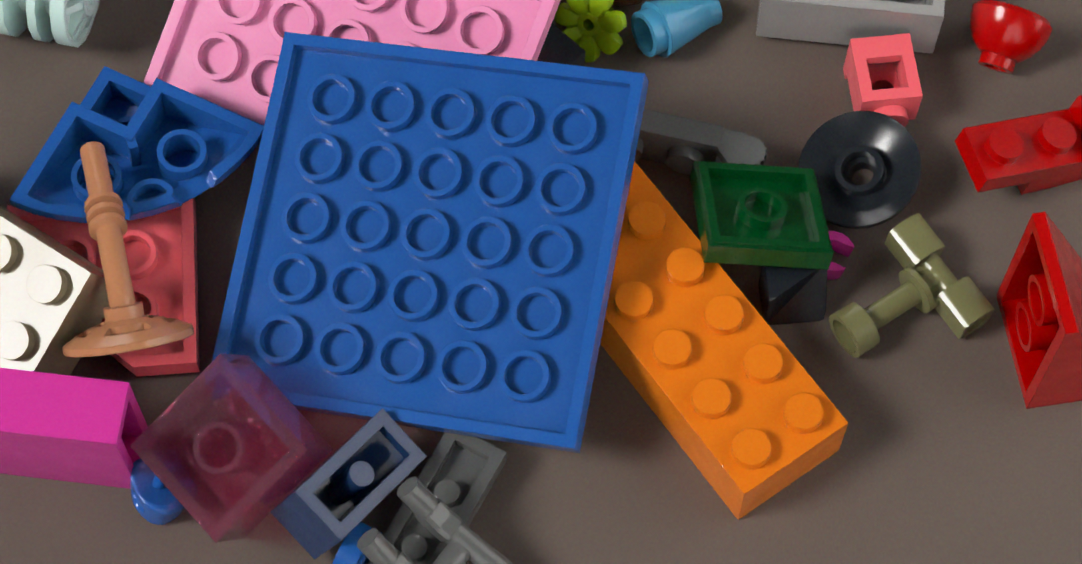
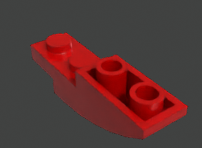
M1082 95L1075 99L1069 109L963 128L955 139V143L977 192L1017 185L1022 195L1081 180Z

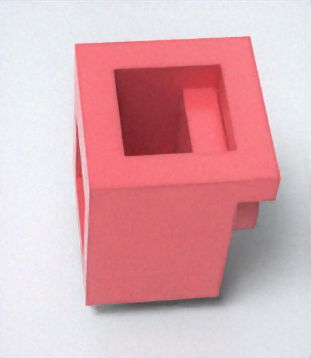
M910 33L850 39L843 72L845 79H848L853 111L881 113L898 121L904 127L907 126L909 120L916 119L923 97Z

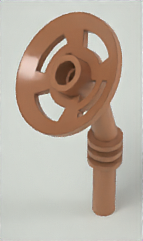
M97 141L85 143L80 148L88 198L84 203V210L89 234L98 243L109 306L103 308L105 321L88 328L67 342L62 347L63 355L66 357H93L156 347L192 336L194 334L192 324L175 318L144 315L142 302H135L123 239L128 228L121 197L113 190L104 145Z

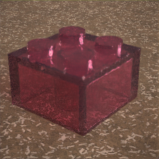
M222 353L130 445L215 543L244 539L333 450L327 441L249 356Z

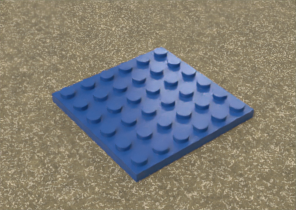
M285 32L205 391L216 397L370 420L383 408L401 426L580 453L649 85L646 74Z

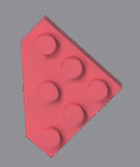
M192 198L181 206L166 212L132 221L126 220L128 228L123 239L135 302H142L144 315L179 319L192 324L194 330L192 336L176 342L136 351L111 354L113 358L136 377L200 372L195 198ZM11 205L7 206V209L102 269L98 243L91 238L87 223L55 220L29 213Z

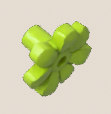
M566 0L567 3L559 4L554 20L562 26H567L562 32L585 50V62H594L598 59L600 49L605 54L612 55L622 46L623 40L618 35V32L627 27V19L624 12L613 9L612 4L614 0Z

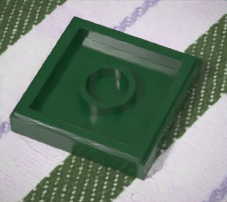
M705 161L693 162L690 182L704 262L829 269L833 249L814 169Z

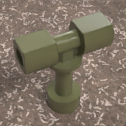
M917 213L891 229L884 243L904 268L899 272L901 286L864 309L859 304L850 302L829 316V324L838 343L849 355L858 358L880 343L878 329L914 306L923 313H928L935 309L959 340L988 322L995 309L968 275L959 280L954 276L940 258L945 245L920 213Z

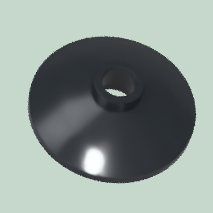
M871 111L844 113L821 125L806 142L798 168L814 169L826 221L851 229L870 228L881 225L901 213L917 192L922 172L920 153L909 131L893 118ZM861 169L873 172L871 181L865 185H856L852 182L853 175Z

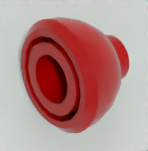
M980 0L974 3L971 8L970 31L974 43L981 52L978 64L1001 73L1012 74L1017 63L1025 61L1039 52L1048 41L1053 30L1045 17L1012 4L995 0Z

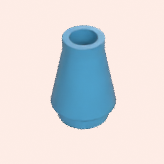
M654 0L644 2L641 10L633 13L631 17L633 37L639 49L646 56L653 57L659 55L660 57L667 58L710 27L720 24L723 19L722 7L719 0Z

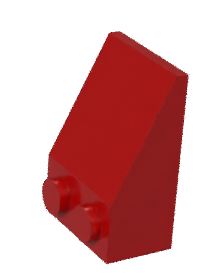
M1046 212L1032 213L996 295L1026 409L1082 401V259Z

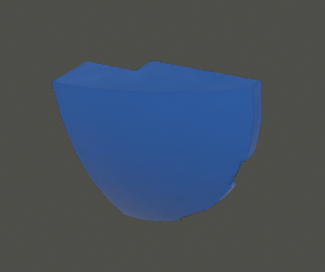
M104 66L81 104L71 102L9 201L11 206L35 215L61 221L87 223L84 203L88 198L80 148L87 142L97 141L105 147L113 190L122 199L125 219L132 221L157 215L181 206L184 202L202 194L209 188H214L225 180L255 150L261 141L264 126L158 78L155 79L152 86H149Z

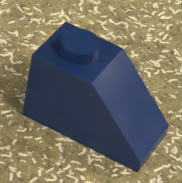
M382 408L270 512L315 560L350 533L427 456Z

